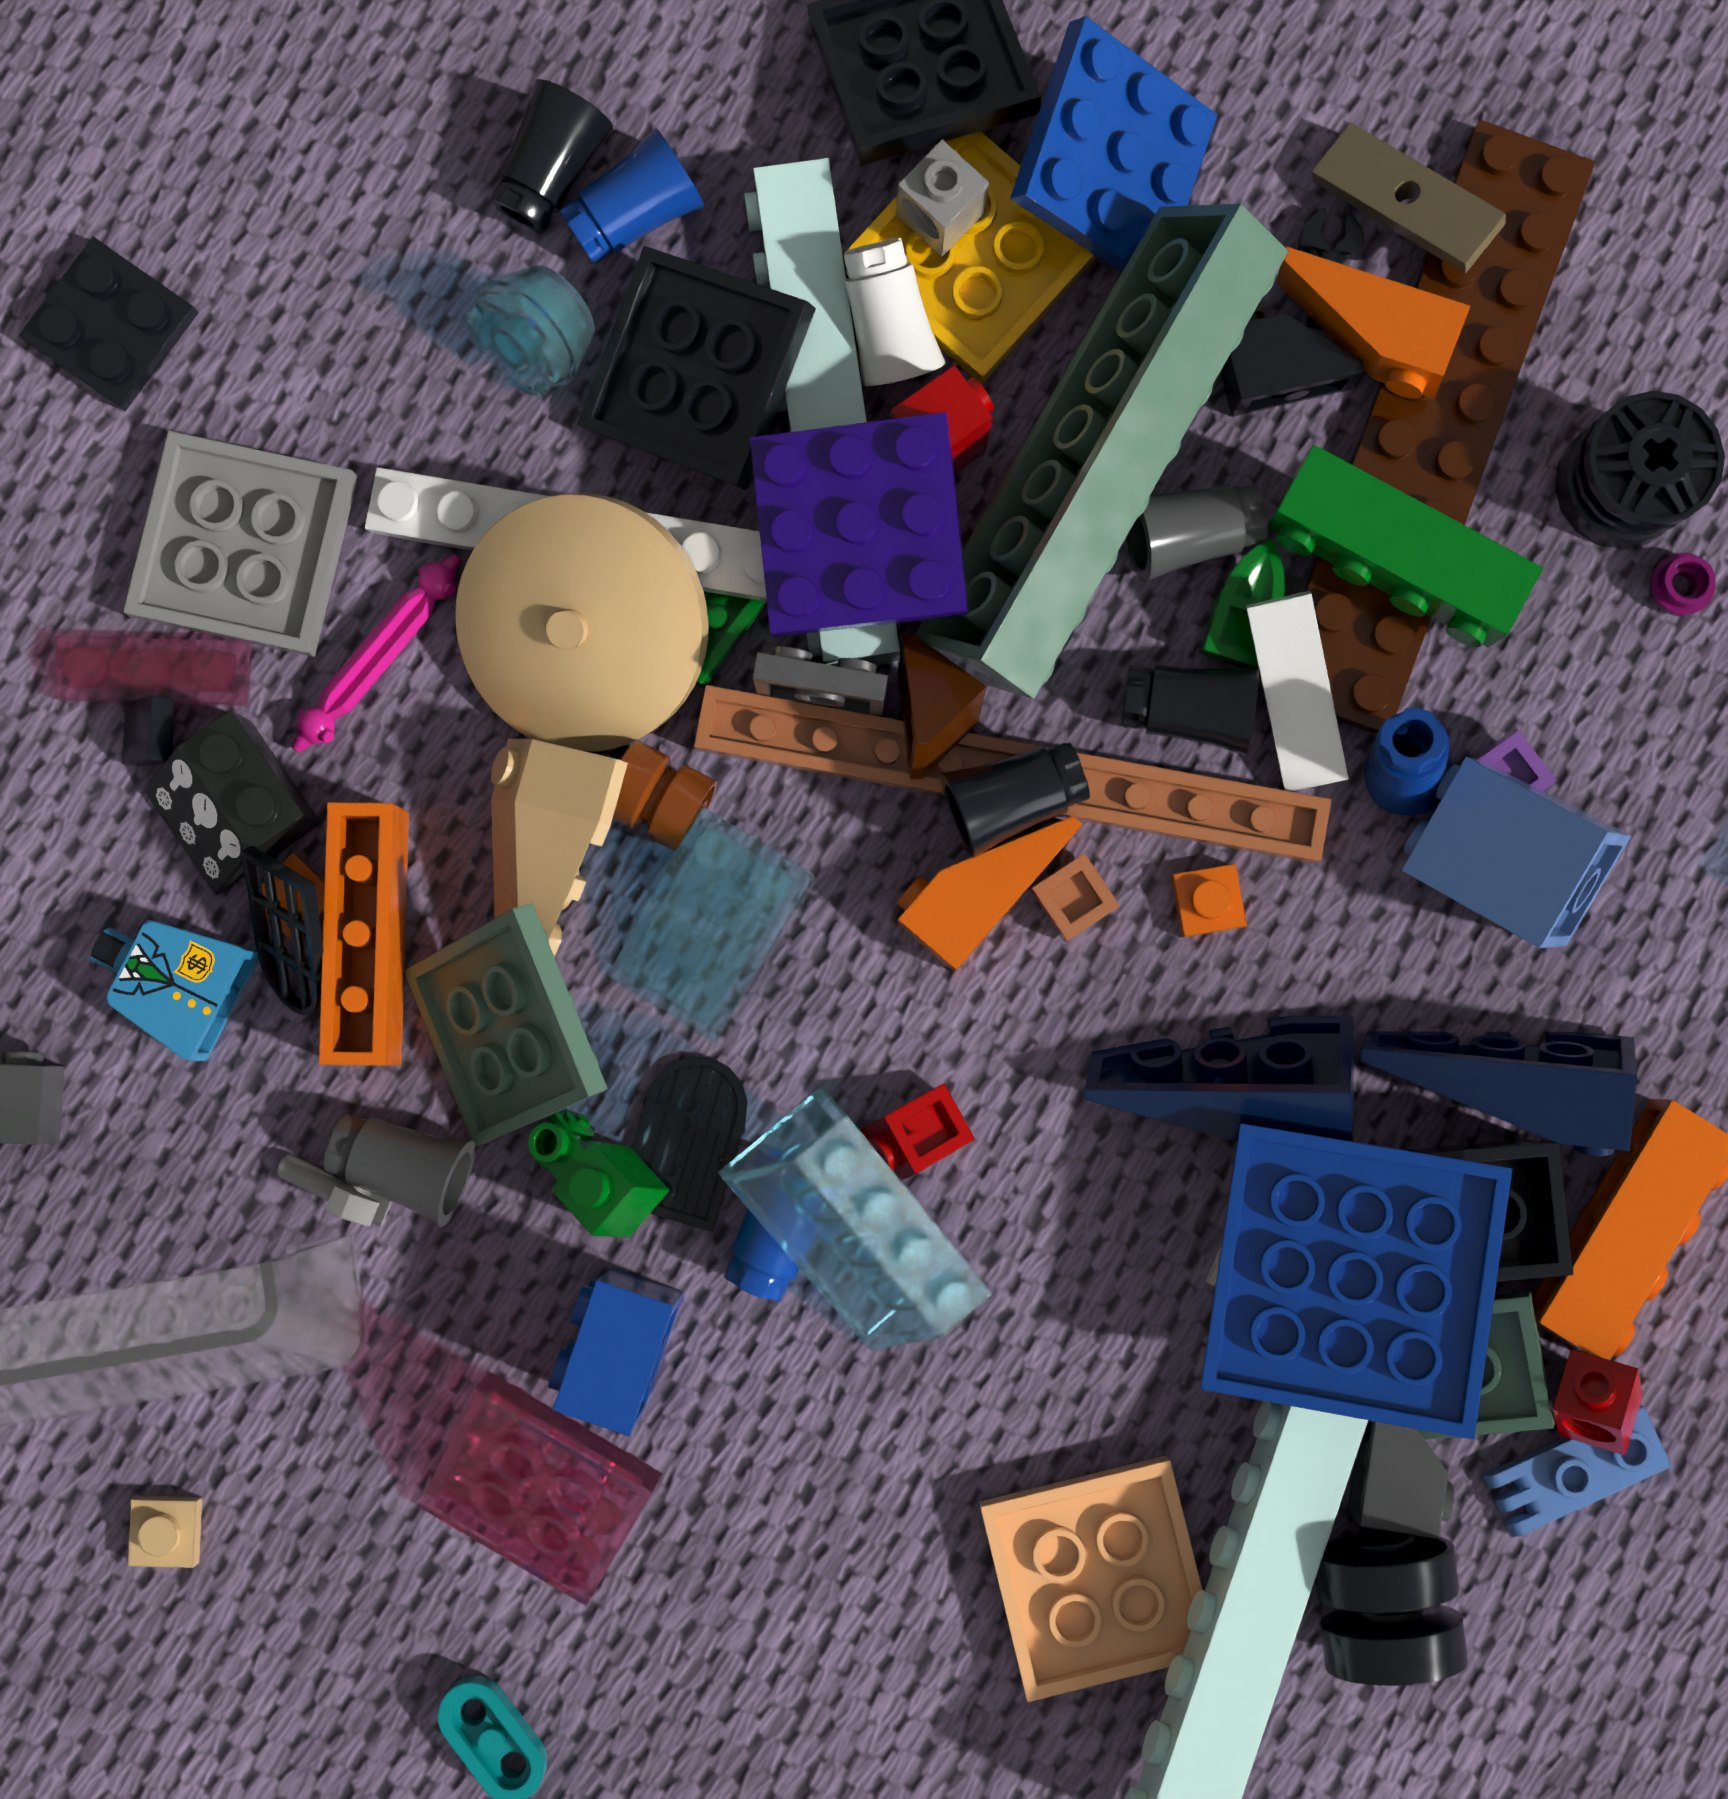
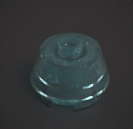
M532 265L484 282L479 288L475 307L466 314L469 333L481 354L483 355L491 347L499 359L513 371L505 380L520 391L537 397L543 396L553 387L566 386L573 381L595 331L592 314L578 291L560 274L542 265Z

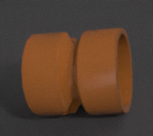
M636 740L621 759V761L627 762L628 765L613 820L630 829L646 823L648 825V833L650 838L654 839L653 841L680 854L691 841L715 794L718 781L686 765L673 771L671 770L670 756Z

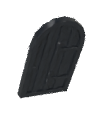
M686 1057L672 1062L657 1074L647 1096L644 1098V1107L631 1147L670 1190L650 1214L659 1216L664 1220L670 1219L710 1232L714 1230L740 1139L746 1130L745 1122L748 1104L741 1080L729 1066L713 1058Z

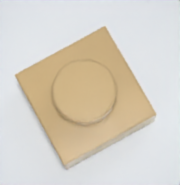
M137 1496L131 1500L128 1566L193 1568L199 1564L202 1497Z

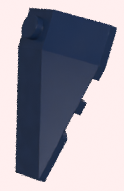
M1284 1016L1267 1019L1270 1034L1234 1040L1230 1026L1209 1030L1210 1039L1200 1043L1195 1048L1181 1050L1175 1041L1164 1038L1092 1051L1084 1088L1085 1100L1233 1141L1238 1139L1239 1125L1241 1123L1353 1142V1016Z
M1367 1031L1361 1049V1061L1556 1143L1573 1145V1149L1582 1154L1608 1156L1613 1154L1614 1150L1630 1151L1637 1080L1634 1037L1583 1032H1546V1043L1526 1045L1523 1041L1512 1038L1509 1032H1487L1485 1036L1474 1038L1472 1045H1459L1458 1036L1446 1031Z

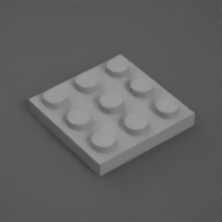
M168 430L123 613L139 620L315 658L358 476L353 470Z

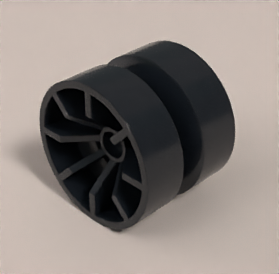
M1376 1531L1362 1533L1353 1537L1337 1538L1327 1542L1315 1578L1318 1600L1327 1606L1338 1609L1328 1613L1320 1621L1325 1669L1330 1675L1358 1684L1401 1686L1442 1680L1460 1673L1467 1667L1468 1658L1463 1616L1459 1611L1441 1605L1454 1599L1459 1594L1455 1549L1451 1541L1442 1537L1433 1539L1392 1531Z

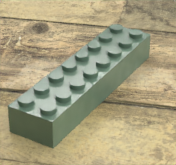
M1241 203L1159 207L1144 238L1137 245L962 551L968 614L923 619L915 633L918 638L984 685L1034 699L1041 686L1050 678L1054 670L1055 661L1072 631L1082 622L1086 614V607L1104 575L1115 564L1118 551L1136 519L1147 508L1150 494L1167 464L1177 455L1184 434L1199 408L1210 397L1213 383L1231 352L1240 344L1246 325L1261 299L1272 288L1275 274L1289 251Z

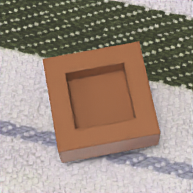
M1085 853L1030 889L1064 942H1067L1120 907Z

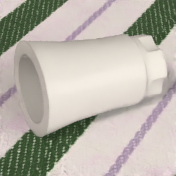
M901 238L883 240L844 252L846 272L849 277L845 280V285L853 315L861 385L876 386L914 378L942 367L945 364V360L931 330L919 292L913 263L907 260V254L904 253Z

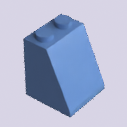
M1465 757L1461 766L1454 764L1441 780L1436 792V798L1440 799L1441 802L1429 823L1423 820L1410 835L1404 849V853L1410 857L1402 871L1538 948L1563 947L1569 943L1630 840L1631 835L1478 759Z

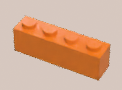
M327 802L323 923L324 952L322 954L319 1065H402L409 812L393 803Z
M1650 1098L1632 1129L1630 1151L1619 1150L1569 1234L1573 1275L1544 1277L1532 1296L1538 1327L1576 1351L1611 1360L1612 1356L1620 1355L1628 1347L1635 1333V1324L1633 1323L1644 1302L1655 1298L1665 1285L1668 1278L1666 1265L1676 1248L1687 1243L1697 1231L1701 1222V1214L1698 1211L1710 1191L1718 1189L1728 1178V1134L1674 1100Z

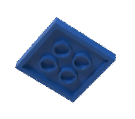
M1087 16L1070 21L1010 199L1122 273L1140 240L1144 238L1159 207L1188 206L1217 114Z

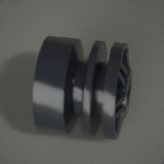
M1649 391L1627 396L1571 441L1558 462L1555 491L1561 513L1578 534L1599 546L1624 550L1649 544L1709 503L1722 481L1725 453L1719 431L1702 408L1680 395ZM1647 459H1650L1653 463L1650 469L1644 464Z

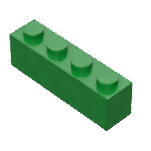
M1316 445L1311 447L1300 462L1268 521V530L1277 534L1276 540L1284 548L1302 556H1309L1311 553L1333 564L1332 570L1343 580L1357 586H1367L1369 583L1391 595L1389 601L1397 609L1416 617H1423L1426 614L1447 625L1446 632L1449 636L1471 647H1481V645L1489 648L1509 634L1543 570V567Z

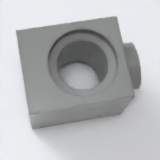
M942 139L898 184L896 216L943 257L985 213L989 182Z

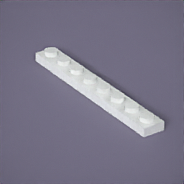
M377 467L365 529L375 534L473 551L484 534L509 512L524 504L551 496ZM647 513L665 527L682 546L698 574L703 591L767 602L759 531Z

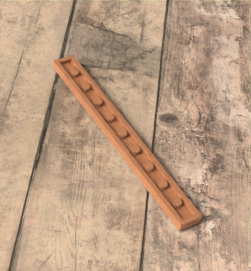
M709 685L705 687L694 744L696 751L942 796L945 795L941 782V773L978 767L1040 747L1038 745L968 733L923 779H910L904 726L901 720ZM1077 753L1088 781L1090 798L1068 807L1067 813L1057 816L1062 818L1074 816L1079 821L1316 864L1322 860L1332 799Z

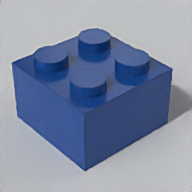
M612 1267L598 1279L592 1278L588 1286L583 1285L570 1320V1324L580 1327L576 1342L571 1340L567 1349L560 1351L548 1388L559 1391L553 1411L630 1437L643 1415L684 1292Z

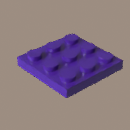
M946 412L750 438L770 635L781 637L968 614L949 420Z

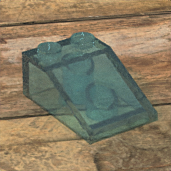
M703 807L666 867L608 976L716 1042L815 883V875Z

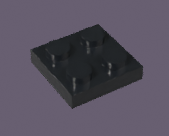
M92 237L18 336L126 412L199 312L187 301L98 239Z

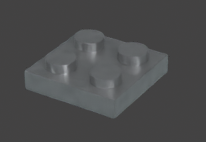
M784 646L774 647L773 655L757 652L753 681L758 695L873 716H883L888 675L877 674V665L853 658H839L837 666L811 662L812 653Z

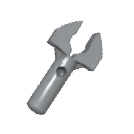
M293 1154L284 1156L278 1164L277 1173L279 1177L328 1201L325 1207L326 1211L342 1219L368 1227L371 1226L372 1221L383 1225L392 1201L375 1193L349 1185L346 1181Z

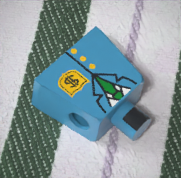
M147 920L142 925L136 939L111 927L105 929L96 940L90 955L92 962L117 974L107 993L106 1002L176 1055L187 1061H207L259 960L258 952L255 949L153 920Z

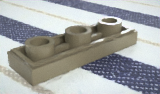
M1351 122L1312 170L1314 183L1464 274L1468 272L1505 225L1506 213ZM1406 199L1415 200L1414 202L1409 204L1400 203L1401 201Z

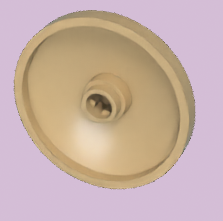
M568 493L538 499L520 506L497 521L484 534L472 551L461 575L456 599V632L461 656L467 672L476 689L493 711L508 725L531 739L585 752L610 750L630 744L664 724L677 712L693 690L706 656L709 624L707 605L701 582L690 558L679 542L656 519L641 509L612 497L591 493Z

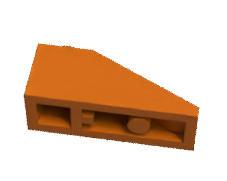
M1286 246L1285 248L1289 252L1280 266L1277 284L1339 346L1362 359L1365 371L1374 380L1385 383L1388 390L1402 397L1415 399L1423 395L1434 399L1470 305Z
M1072 816L986 851L975 858H969L940 870L931 882L920 875L896 902L905 911L898 918L897 924L950 970L955 972L1073 837L1083 823Z

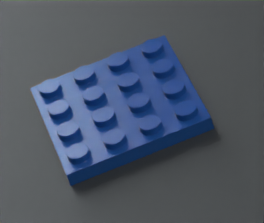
M1240 1123L1200 1388L1212 1392L1474 1440L1513 1168Z

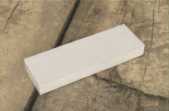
M1306 591L1246 605L1284 790L1291 792L1348 780L1311 592Z

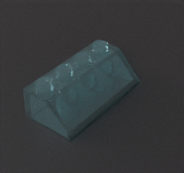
M822 1086L718 1172L721 1178L870 1350L943 1338L993 1295L848 1115Z

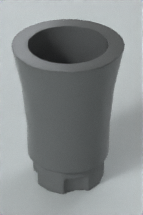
M1226 484L1202 490L1150 494L1147 508L1136 519L1126 536L1135 574L1140 581L1145 583L1174 570L1210 559L1238 554L1242 552L1243 548L1263 543L1268 535L1265 502L1256 485L1232 487Z
M344 1114L332 1131L330 1142L325 1150L323 1165L325 1171L345 1178L347 1184L375 1193L412 1210L439 1227H444L449 1223L460 1206L475 1163L476 1144L473 1140L434 1135L399 1126L376 1117L366 1119Z

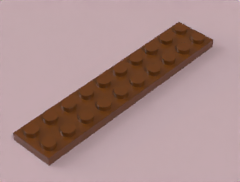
M1481 119L1478 120L1471 133L1454 183L1506 213L1505 225L1466 274L1428 252L1415 288L1470 305V309L1434 399L1423 395L1415 399L1402 397L1388 390L1385 383L1380 382L1351 465L1465 525L1596 161ZM1317 556L1304 592L1310 591L1312 594L1336 719L1377 735L1382 724L1397 714L1431 617L1426 614L1423 617H1416L1397 609L1389 601L1391 595L1369 583L1367 586H1357L1343 580L1332 570L1333 564Z

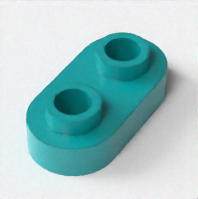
M471 1675L455 1682L439 1706L438 1724L441 1733L490 1797L493 1799H528L539 1788L547 1769L548 1758L544 1744L495 1681L485 1676ZM470 1699L481 1701L486 1708V1716L479 1720L469 1718L464 1711V1702ZM509 1752L521 1754L526 1761V1768L520 1772L508 1770L504 1765L503 1756Z

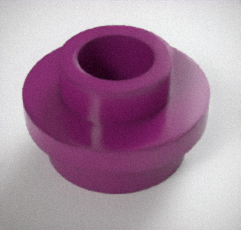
M1676 553L1668 556L1656 565L1650 577V592L1657 606L1666 613L1674 616H1689L1697 613L1709 604L1715 592L1716 578L1712 567L1704 559L1690 553ZM1675 575H1682L1688 579L1690 592L1687 596L1679 595L1673 588L1672 579Z

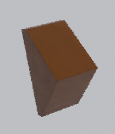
M916 635L902 636L897 677L910 779H923L979 722L986 686Z

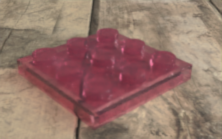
M487 1371L474 1390L419 1508L587 1606L663 1473L644 1463L637 1456L622 1450L583 1427L576 1420L553 1411V1408L527 1394L520 1387L510 1384Z

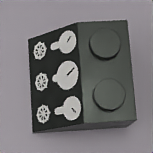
M232 710L177 746L145 791L215 895L220 894L245 876L241 850L254 846L273 857L321 824V821L252 721Z

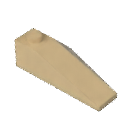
M508 739L506 747L498 752L491 770V782L495 785L491 798L494 915L497 918L513 908L533 903L555 957L562 941L561 927L556 922L561 910H564L572 900L579 901L587 882L582 876H579V868L589 844L602 846L612 823L628 763L535 739Z

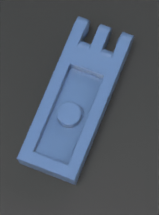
M1640 1405L1626 1456L1562 1437L1483 1473L1482 1476L1487 1487L1490 1489L1501 1487L1512 1481L1514 1482L1516 1488L1494 1497L1493 1500L1500 1513L1515 1510L1523 1505L1525 1506L1527 1512L1514 1515L1504 1522L1509 1535L1517 1537L1671 1468L1672 1465L1645 1407Z

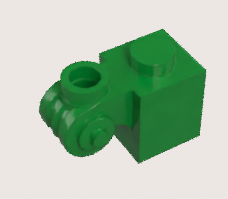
M565 1108L550 1115L548 1122L537 1125L531 1131L527 1143L530 1154L534 1159L538 1160V1164L544 1170L550 1171L558 1180L551 1190L591 1236L629 1238L670 1190L630 1146L591 1141L594 1132L589 1126V1119L583 1114Z

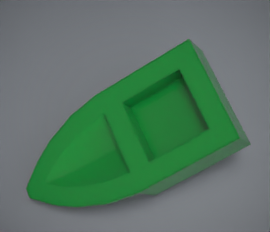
M1267 539L1253 548L1230 573L1222 591L1216 595L1198 652L1199 654L1241 668L1259 667L1246 605L1284 597V569L1274 541Z

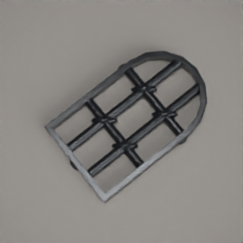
M247 847L241 850L260 966L270 987L280 1001L291 1011L300 1015L311 1014L321 1009L322 954L324 952L315 883L256 847ZM259 867L263 869L266 896L262 892ZM275 876L284 881L288 910L280 906L281 902L277 897ZM296 889L300 891L304 920L299 913ZM265 909H267V914L270 917L273 943L269 939ZM281 919L286 921L291 929L294 956L289 954L284 946ZM302 932L306 934L310 967L305 959ZM287 965L295 969L294 973L298 979L300 998L291 991ZM308 978H309L310 980H312V983H313V1000H312V1002H311V996H310V988H309Z

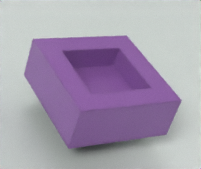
M1517 728L1508 732L1474 757V759L1492 765L1541 791L1557 781Z

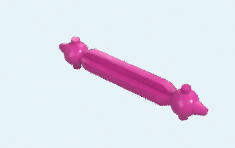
M453 554L441 562L429 563L419 568V586L404 593L328 682L321 692L318 707L301 709L298 712L296 722L297 734L292 744L294 750L300 753L313 744L329 743L334 739V720L350 713L431 617L435 600L453 597L456 594L455 575L461 562L460 558Z

